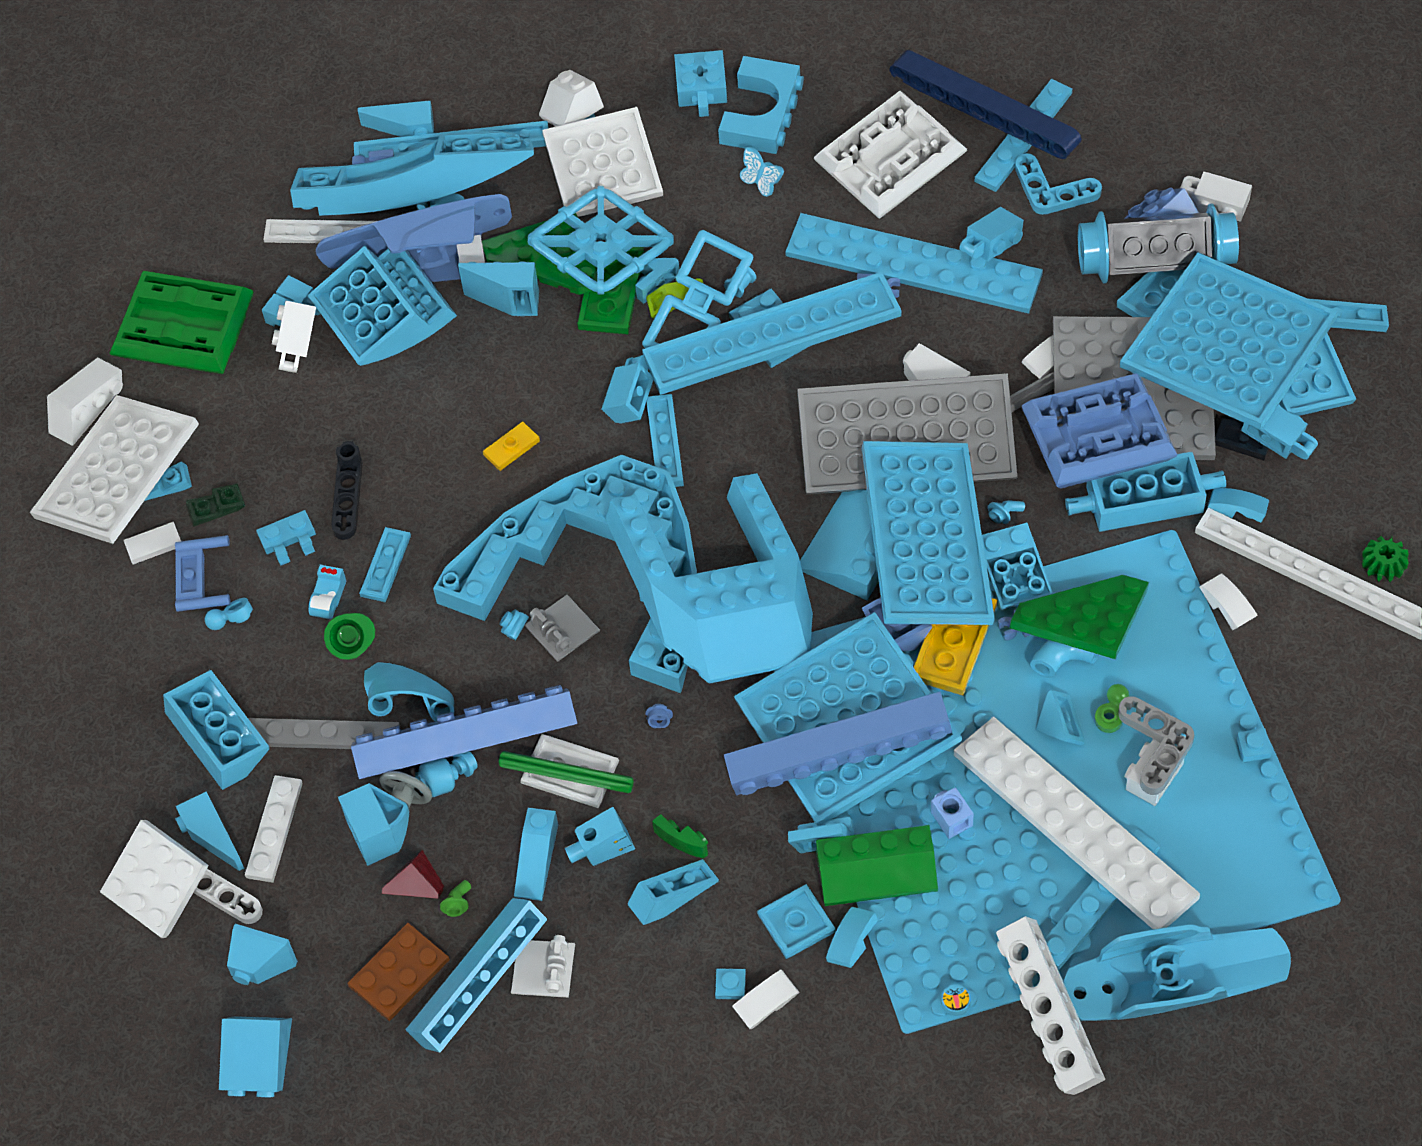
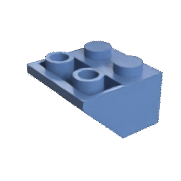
M1168 188L1161 191L1155 189L1144 196L1145 200L1132 207L1125 218L1194 214L1199 212L1185 188Z

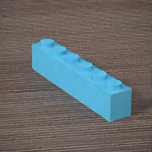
M512 898L406 1028V1031L425 1049L441 1052L547 921V918L530 900Z

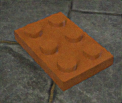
M407 923L348 982V986L390 1021L450 959L431 941Z

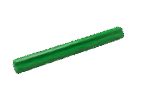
M502 751L499 757L500 767L625 793H631L634 785V780L630 776Z

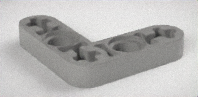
M1126 697L1119 705L1118 714L1120 720L1124 724L1160 742L1140 777V787L1147 794L1157 795L1165 789L1192 747L1194 731L1188 724L1136 697ZM1136 708V712H1132L1131 715L1127 714V709ZM1144 713H1147L1144 717V721L1141 722V717L1144 716ZM1152 719H1160L1164 726L1161 729H1152L1148 722ZM1182 733L1185 734L1186 739H1181L1178 748L1174 746L1176 736H1180ZM1169 753L1174 756L1175 761L1171 764H1164L1160 761L1159 756ZM1158 769L1160 771L1158 782L1149 784L1148 779H1152Z

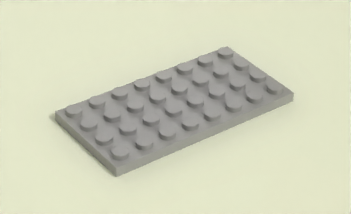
M1008 373L802 388L797 390L806 495L867 490L862 455L863 441L968 443L974 482L1017 479Z

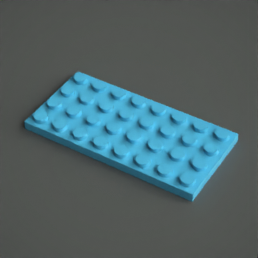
M863 441L862 455L884 624L993 625L995 617L968 443Z

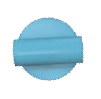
M516 609L512 612L507 611L500 621L502 626L501 632L516 641L529 617Z

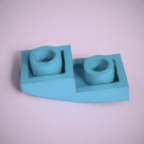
M181 461L167 468L144 501L192 487L187 465Z
M1215 488L1211 493L1208 507L1229 518H1233L1237 511L1245 517L1261 523L1266 515L1269 499L1242 490Z
M855 907L849 909L832 939L826 956L827 962L849 968L854 965L866 949L863 939L878 921L875 912Z

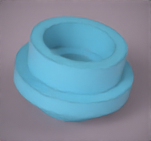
M470 751L453 755L452 763L456 766L458 774L462 775L464 773L466 777H469L477 769L476 759Z

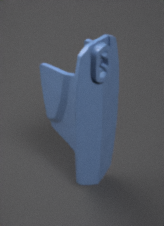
M501 194L481 196L390 217L324 238L317 245L316 254L328 268L335 269L342 266L363 246H366L377 257L387 249L392 254L407 250L431 282L461 279L458 268L457 244L472 243L475 235L482 236L484 232L506 225L512 218L509 199Z

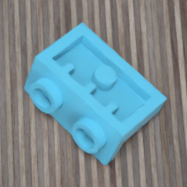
M850 817L827 820L820 826H817L815 822L799 825L798 830L788 832V842L799 853L816 851V840L853 835V820Z

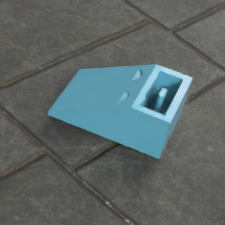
M534 262L458 263L464 295L512 316H538L539 286Z
M1028 523L982 535L990 589L995 599H997L1001 610L1018 606L1019 603L1053 594Z

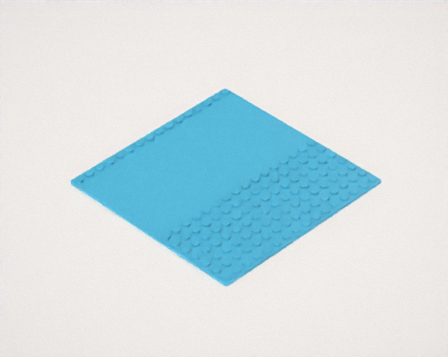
M1169 530L1043 566L1053 594L1119 575H1126L1149 582L1146 595L1116 659L1099 655L1093 665L1080 660H1072L1062 664L1054 677L1041 676L1031 668L1030 663L1037 651L1049 640L1034 635L1024 637L1021 631L1017 632L1013 639L1005 640L1004 632L1010 630V627L1006 626L999 629L998 620L1003 617L1012 618L1013 610L1017 609L1018 606L1001 610L997 603L993 625H989L964 695L926 685L932 694L941 692L948 718L961 735L962 741L833 818L850 817L853 820V835L930 825L938 891L856 902L858 908L875 912L878 921L868 933V937L903 1033L909 1034L1019 1001L1020 994L1022 993L1018 983L1016 984L1009 974L1008 968H1010L1007 957H1004L998 948L997 942L999 939L996 932L1026 916L1037 920L1045 939L1095 879L954 756V749L993 717L1000 721L1131 835L1138 829L1160 844L1159 851L1155 855L1200 893L1199 900L1168 927L1193 924L1199 927H1209L1212 935L1248 931L1329 908L1340 903L1341 899L1269 738L1268 741L1272 752L1271 758L1247 762L1242 761L1236 738L1237 733L1264 729V726L1208 601L1199 588V581L1176 531ZM991 591V598L995 599V597H994V595H993V593H992V591ZM866 617L811 632L810 651ZM923 642L917 650L903 652L911 657L914 665ZM1114 684L1124 685L1129 691V697H1136L1188 724L1194 731V741L1184 758V764L1156 806L1127 791V779L1124 777L1129 766L1132 763L1137 764L1141 758L1139 753L1146 742L1151 743L1153 738L1122 723L1119 730L1113 733L1102 732L1095 724L1096 710L1099 706L1109 703L1107 691ZM1051 690L1070 695L1085 740L1083 745L1062 741L1036 730L1047 693ZM1132 707L1130 710L1127 709V714L1131 715L1132 712H1136V708ZM1106 713L1104 717L1106 719H1113L1114 715ZM1144 713V716L1141 717V722L1144 721V717L1147 713ZM1152 719L1148 722L1152 729H1161L1164 726L1160 719ZM956 787L974 813L973 826L948 839L931 813V800L939 792L949 791ZM952 808L944 810L950 814L957 812ZM1118 899L1060 968L1059 973L1062 980H1064L1070 967L1099 957L1101 949L1117 937L1153 929ZM1025 947L1021 952L1022 960H1025L1028 956V947ZM1039 973L1035 974L1032 979L1034 987L1039 984ZM950 985L964 986L970 993V1007L962 1015H950L942 1008V993Z

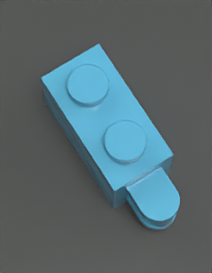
M1000 206L968 226L967 237L961 242L960 251L969 254L973 259L981 256L989 261L1021 240L1024 220Z
M644 355L628 358L625 366L616 367L601 410L616 423L640 420L653 383V378L648 372L649 368Z
M1279 404L1261 430L1246 423L1243 424L1241 430L1285 459L1291 452L1301 459H1308L1318 445L1317 440L1305 432L1308 424L1300 416L1291 414Z

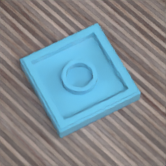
M807 884L757 911L758 916L786 959L836 932L834 925Z

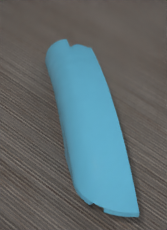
M511 132L440 134L438 140L418 149L374 162L348 166L298 168L290 189L293 208L307 210L318 207L319 216L367 213L419 204L456 193L497 176L533 156L534 147L529 139L521 140L518 134Z

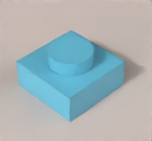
M1265 728L1237 733L1236 738L1243 762L1271 758L1272 752Z
M717 969L716 999H741L744 997L746 969Z

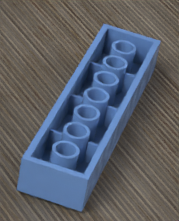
M561 685L545 688V694L535 696L534 692L518 695V701L508 703L507 698L491 702L492 707L481 710L480 705L464 709L465 714L454 716L453 712L438 715V721L427 723L426 719L411 722V728L400 730L399 726L383 729V735L373 737L371 732L356 736V741L352 742L351 749L358 777L362 779L575 725L577 720L570 692L567 688L562 689Z

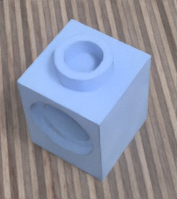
M956 787L949 791L939 792L931 800V813L948 839L973 826L974 813ZM952 808L957 812L950 814L944 810Z

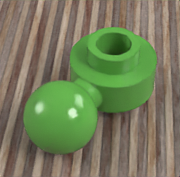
M1112 685L1107 691L1109 703L1099 706L1096 710L1095 724L1102 732L1113 733L1122 726L1123 722L1118 714L1119 705L1124 698L1129 697V691L1124 685ZM1106 713H1112L1114 715V718L1106 719L1104 715Z

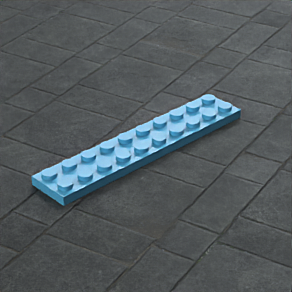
M803 213L799 216L786 249V256L860 274L883 272L886 280L898 278L902 284L1024 313L1030 312L1043 274V269L992 258L989 261L981 256L973 259L969 254L957 249Z
M879 272L642 349V353L660 395L900 317L901 308L883 272Z

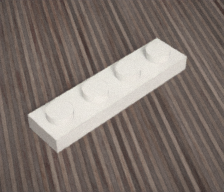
M274 776L245 872L246 878L274 882L303 784L301 779Z

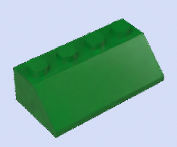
M930 825L816 840V853L824 906L938 891Z

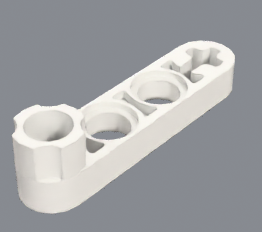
M208 869L205 871L201 879L209 878L212 880V884L205 890L196 887L193 892L194 894L243 923L252 924L261 918L263 909L258 899ZM226 891L234 893V898L231 902L222 903L219 901L222 893ZM239 901L247 908L253 905L255 912L253 914L248 912L245 915L243 908L238 905Z

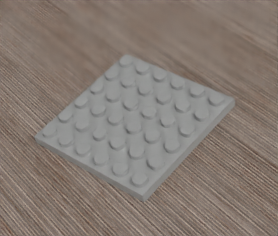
M1053 316L1054 394L1134 374L1120 368V360L1151 317ZM1141 377L1160 414L1177 454L1193 452L1195 460H1215L1214 409ZM1058 416L1057 420L1062 419L1063 416Z

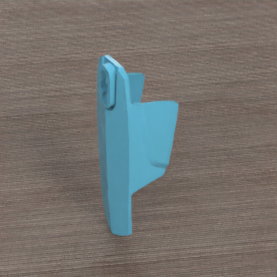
M1190 924L1119 936L1101 949L1099 957L1070 967L1063 983L1080 1021L1129 1019L1200 1005L1286 981L1290 970L1291 957L1285 941L1273 928L1212 935L1209 927H1199ZM1109 985L1112 988V993H1105L1102 990V986ZM1079 990L1082 993L1085 992L1086 995L1083 999H1077L1074 996V991Z

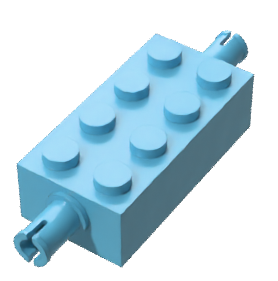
M1193 452L1181 453L1167 462L1088 481L1086 485L1088 495L1065 499L1066 510H1069L1067 511L1068 515L1091 511L1094 513L1099 532L1204 513L1205 490L1225 488L1226 478L1222 476L1224 475L1223 471L1200 475Z

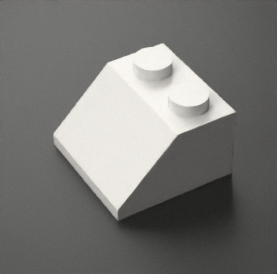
M568 70L560 73L556 79L550 82L539 116L557 127L584 120L604 106L595 83Z

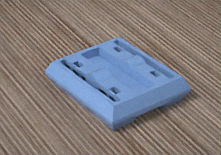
M1137 373L1032 399L1022 405L1025 416L1058 488H1065L1167 462L1177 457V452L1169 438L1160 414L1140 375ZM1058 416H1063L1062 419L1057 420Z

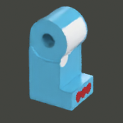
M320 565L317 572L318 580L309 601V615L332 619L344 590L346 578L343 569Z

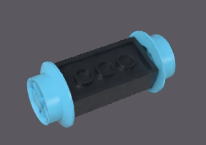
M1212 203L1208 204L1206 213L1105 220L1104 213L1100 211L1095 222L1079 223L1078 255L1082 275L1098 274L1103 283H1107L1108 274L1118 275L1186 270L1197 253L1224 264H1236L1238 261L1239 235L1236 216L1234 212L1218 213Z

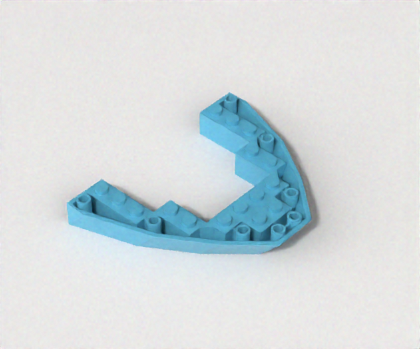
M620 455L561 479L504 512L444 568L433 588L437 604L485 621L520 557L544 566L566 524L615 541L605 520L610 501L614 498L631 495L637 496L674 576L681 577L697 574L689 523L670 472ZM650 618L629 659L631 675L681 693L688 668L683 662L684 658L674 649L670 651L663 645Z

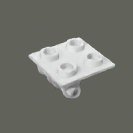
M561 935L554 936V940L551 941L531 940L515 959L511 994L569 998L575 943H567L565 937Z

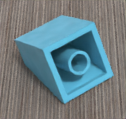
M239 1016L222 1018L219 1090H228V1096H245V1091H257V1097H274V1092L282 1091L292 1018Z

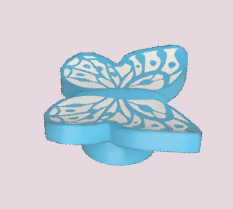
M752 147L746 148L743 158L746 168L740 172L741 180L747 184L756 183L760 193L764 196L772 195L774 184L779 182L784 169L770 162L764 163L756 149Z

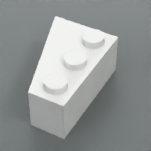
M96 358L47 396L49 434L73 446L114 396L121 391L123 386L122 370L100 358Z

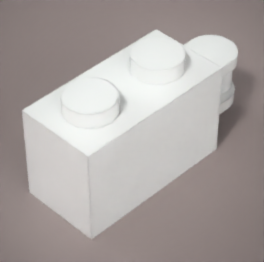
M1203 172L1201 179L1192 176L1184 177L1180 188H1185L1199 212L1206 213L1208 204L1212 203L1218 213L1234 212L1236 220L1241 222L1250 200L1252 185Z
M286 300L285 305H279L277 320H281L280 331L274 330L272 345H276V351L282 352L279 370L297 373L300 356H307L316 310L315 306ZM286 353L296 355L295 362L286 361Z
M1176 736V745H1174L1176 748H1178L1181 739H1186L1185 736ZM1153 739L1151 743L1146 742L1139 753L1141 758L1137 764L1132 763L1129 766L1124 777L1127 779V791L1156 806L1184 764V759L1161 793L1157 795L1145 793L1140 787L1141 773L1160 745V742ZM1169 753L1159 756L1160 761L1164 764H1171L1175 761L1174 756ZM1158 769L1152 779H1148L1149 784L1158 782V776L1160 773Z

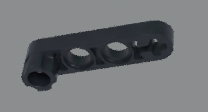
M345 441L336 449L338 462L331 525L333 534L341 540L350 539L357 530L363 462L359 447L354 445L352 441ZM346 479L355 480V484L352 487L345 488L342 486V482ZM344 501H351L353 503V506L348 510L339 508L340 504ZM342 517H346L348 524L345 531L340 530V527L343 526Z

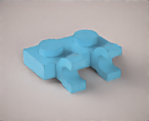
M305 510L256 530L266 554L275 552L280 566L290 562L286 546L299 542L305 556L315 552L310 537L316 535Z

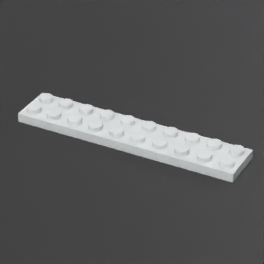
M995 717L991 718L954 749V756L1153 930L1167 928L1199 900L1200 893Z

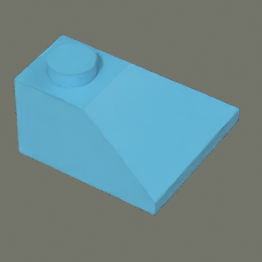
M234 925L227 967L236 982L248 985L249 982L259 984L296 966L298 961L288 939L242 925Z

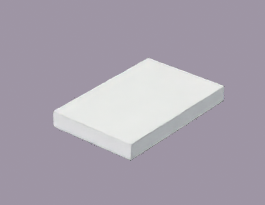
M541 734L532 754V757L614 773L619 759L544 734ZM524 772L521 778L522 784L599 808L607 790L605 788Z

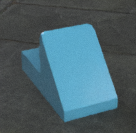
M654 258L647 263L641 271L645 276L641 277L635 285L637 299L643 304L646 303V297L662 285L674 280L679 271V261L676 258Z

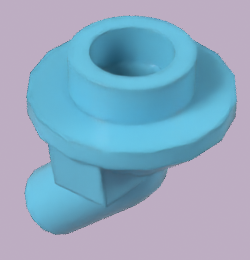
M1007 500L1002 503L991 502L988 505L989 517L996 523L1002 522L1004 524L1010 521V511L1023 512L1025 509L1023 501Z

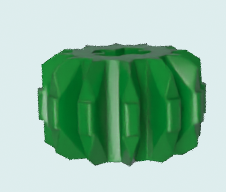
M1382 536L1377 541L1370 540L1362 553V566L1368 569V577L1376 573L1378 574V582L1383 576H1386L1389 583L1393 580L1394 576L1400 579L1409 564L1408 550L1402 549V541L1394 543L1393 536L1388 540H1385Z

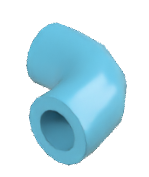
M1049 640L1034 655L1030 666L1041 676L1054 677L1060 666L1068 661L1080 660L1093 665L1099 655Z

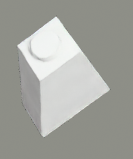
M920 343L913 351L909 350L903 359L904 374L909 381L970 376L969 371Z

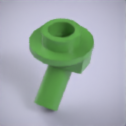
M464 880L452 889L449 896L440 903V910L451 917H457L466 912L468 902L462 896L471 889L470 883Z

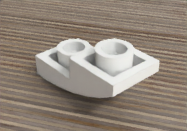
M1053 335L1037 346L1022 361L1039 379L1054 371Z
M1223 574L1216 576L1199 587L1212 609H1220L1232 630L1258 616L1244 595Z
M779 970L737 1001L733 1008L749 1029H753L800 992L783 970Z

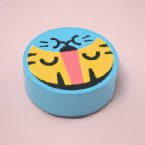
M955 984L944 989L941 996V1005L945 1012L953 1016H959L966 1013L970 1007L971 996L964 986Z

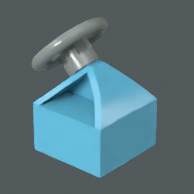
M388 771L380 776V784L388 793L368 783L338 797L346 822L367 866L399 852L407 831L411 803L426 804L431 801V790L419 779L402 772ZM414 788L420 790L424 796H420Z

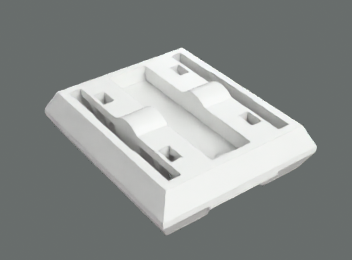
M899 91L821 150L814 157V160L880 219L967 151V148L923 108L915 104L902 91ZM861 144L862 148L858 151L857 146Z

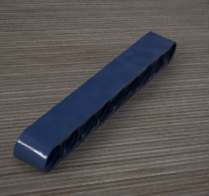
M906 50L890 67V73L893 77L897 76L903 79L902 82L1059 159H1066L1082 140L1079 132L1073 127L913 51Z

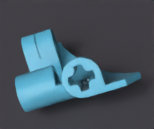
M377 662L365 670L364 686L368 696V709L376 716L389 714L393 707V696L398 694L423 696L428 712L434 721H438V715L454 713L453 695L439 683L417 671L400 665ZM443 703L448 705V707L441 709L436 707V705Z

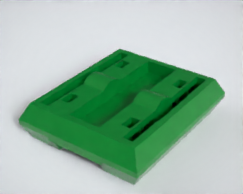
M142 271L110 350V355L222 375L231 352L234 350L254 291L241 286ZM154 340H159L160 345L155 344ZM202 348H207L208 352H204Z

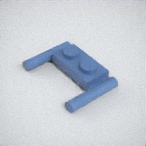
M228 535L175 542V607L177 612L230 605L229 594L205 597L203 549L229 546Z

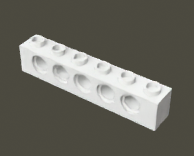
M1025 916L996 932L999 939L997 942L1001 954L1007 957L1010 968H1008L1012 980L1016 984L1018 983L1022 993L1020 994V1000L1025 1009L1030 1011L1033 1019L1031 1026L1035 1034L1041 1037L1044 1044L1042 1051L1046 1060L1053 1065L1056 1072L1054 1080L1058 1088L1064 1091V1093L1075 1095L1104 1081L1105 1077L1037 920ZM1025 947H1028V956L1025 960H1022L1021 952ZM1039 973V984L1034 987L1032 979L1035 974ZM1050 999L1051 1009L1048 1013H1045L1044 1004ZM1061 1026L1063 1029V1035L1061 1039L1057 1041L1055 1037V1032L1057 1028ZM1071 1053H1073L1075 1061L1074 1064L1069 1068L1067 1065V1057Z

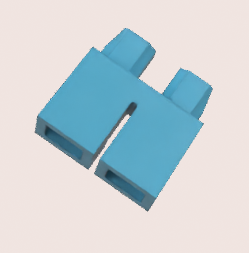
M288 275L277 289L276 294H273L262 309L265 323L272 326H281V320H277L279 305H285V300L315 306L308 297V294L313 291V287ZM316 308L315 315H320L321 313Z

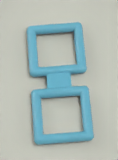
M705 230L699 231L676 275V281L688 287L689 290L684 300L672 295L665 297L642 342L643 347L648 348L659 344L655 342V339L672 307L708 324L707 328L721 324L720 319L707 313V310L712 300L725 306L731 304L753 261V255ZM705 242L741 259L725 293H721L688 276Z

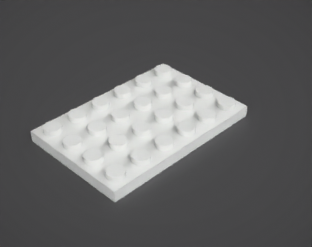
M116 395L30 511L34 519L113 544L199 425L197 420L191 416Z

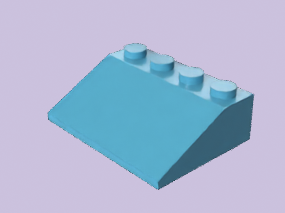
M862 489L841 493L802 556L800 564L802 572L865 600H868L879 579L867 490Z

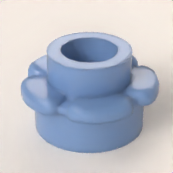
M655 704L649 707L645 713L648 724L652 728L667 727L670 719L673 717L672 711L663 704Z

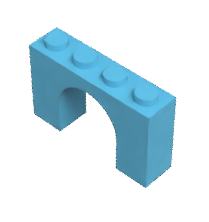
M743 56L737 73L738 88L766 93L777 101V105L770 112L758 116L725 111L718 130L719 144L745 149L752 147L757 151L776 154L778 147H783L786 136L784 129L785 127H790L792 118L790 110L796 108L798 99L796 92L797 90H802L804 77L800 76L799 65Z

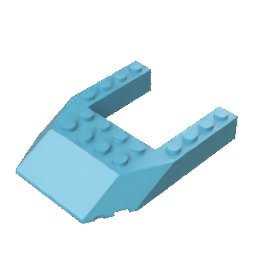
M757 473L733 477L727 495V500L758 560L755 563L675 577L636 495L611 499L605 518L663 645L670 651L674 649L684 658L683 662L691 669H695L699 676L708 683L778 670L810 651L813 611L799 556Z

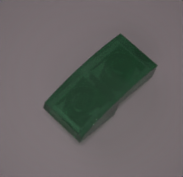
M238 484L214 488L210 496L186 500V508L193 527L237 512L245 507Z

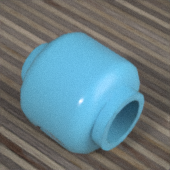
M445 758L421 763L418 772L415 773V778L429 787L432 797L453 791L455 780L459 777L456 766L453 763L449 764Z

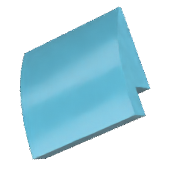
M363 246L308 294L313 304L360 366L383 360L416 345L457 316L407 250L392 254L387 249L377 257L366 246Z

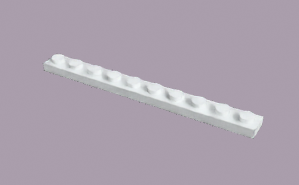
M1210 508L1206 510L1196 526V534L1422 640L1421 607Z

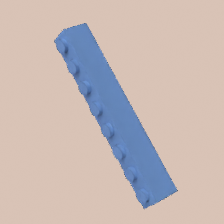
M936 692L724 754L735 794L749 795L757 789L767 786L776 787L790 779H804L810 776L811 773L821 770L831 771L842 764L849 762L859 763L866 757L886 755L892 750L901 747H914L919 742L928 739H941L947 734L952 733L941 692Z

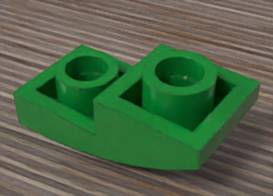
M661 814L652 821L654 833L669 845L695 857L705 858L708 856V841L701 832H694L689 826L680 831L673 820L667 821Z

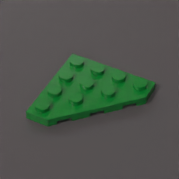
M546 221L482 241L483 251L488 263L534 262L536 275L541 283L556 288L562 286L570 289L571 293L578 295L592 291L568 273L559 271L557 265L528 244V235ZM562 222L545 235H569L575 229ZM549 247L563 258H568L575 253L569 247ZM583 260L575 266L597 282V267L587 260Z
M1119 575L1019 603L1011 619L1010 629L1116 659L1146 595L1149 582L1126 575Z

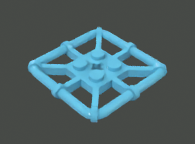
M598 186V188L587 192L568 207L563 206L558 210V214L528 235V244L557 265L559 271L568 273L588 289L597 292V295H604V292L613 289L632 274L641 272L647 263L667 250L674 242L672 233L645 215L640 207L632 206L613 191L604 188V186ZM598 198V215L584 223L573 215ZM604 198L628 215L618 223L604 215ZM562 222L575 229L569 235H545ZM636 222H639L656 235H632L626 230ZM602 239L605 240V242H596V240ZM549 247H569L575 253L568 258H563ZM633 247H652L639 258H633L626 253ZM617 259L626 266L604 282V268ZM583 260H587L597 267V282L575 266Z

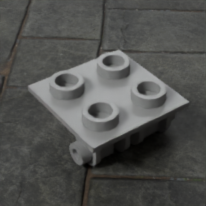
M565 595L546 610L534 608L530 612L531 620L525 624V627L557 662L600 632V629L568 595Z

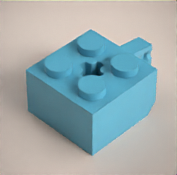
M723 50L674 54L679 107L698 105L699 117L709 116L708 104L727 103Z

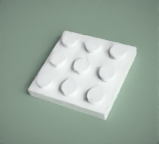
M141 820L100 892L158 936L166 938L172 931L209 865L149 821Z

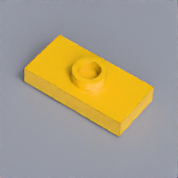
M521 422L483 451V455L501 471L540 442V438L524 422Z

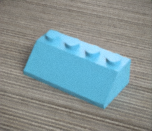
M212 670L163 694L165 714L222 790L246 778L269 750V745Z

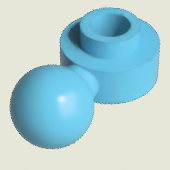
M240 598L227 605L223 611L219 609L208 611L205 616V624L211 630H219L224 627L227 620L229 622L242 623L249 619L253 608L247 598Z

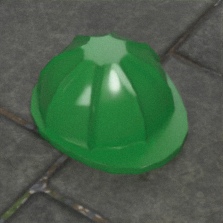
M348 613L336 616L325 628L324 641L326 647L332 655L340 659L349 660L357 658L372 644L375 638V626L371 619L364 614Z

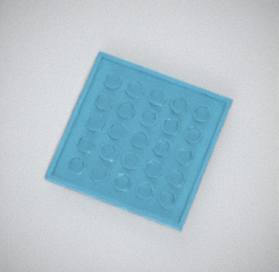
M1197 253L1120 360V368L1134 374L1137 373L1147 380L1261 430L1337 319L1338 312Z
M874 612L735 695L734 698L761 741L765 743L932 693ZM949 719L952 733L947 734L941 739H928L919 742L914 747L897 748L886 755H873L866 757L859 763L849 762L839 765L831 771L821 770L811 773L810 776L804 779L794 778L787 781L817 826H820L825 821L832 820L961 742L962 738Z

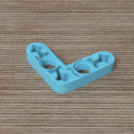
M1025 153L1016 158L1015 171L1032 209L1038 214H1049L1098 200L1101 196L1102 185L1097 179L1086 178L1050 188L1035 156ZM1022 163H1027V165H1030L1031 173L1028 174L1026 166L1022 165ZM1031 181H1037L1041 184V186L1038 188H1031L1028 185V183ZM1090 187L1092 190H1094V192L1091 193L1089 190H1086V188ZM1068 193L1074 198L1066 201L1061 199L1060 196ZM1040 194H1042V199L1044 202H1047V205L1039 203Z

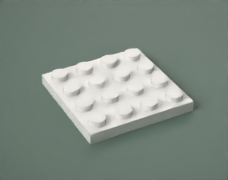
M637 107L542 130L563 206L568 207L587 192L598 188V186H604V188L613 191L630 204L663 196L662 186ZM598 198L576 212L577 217L598 212ZM604 198V210L617 207Z

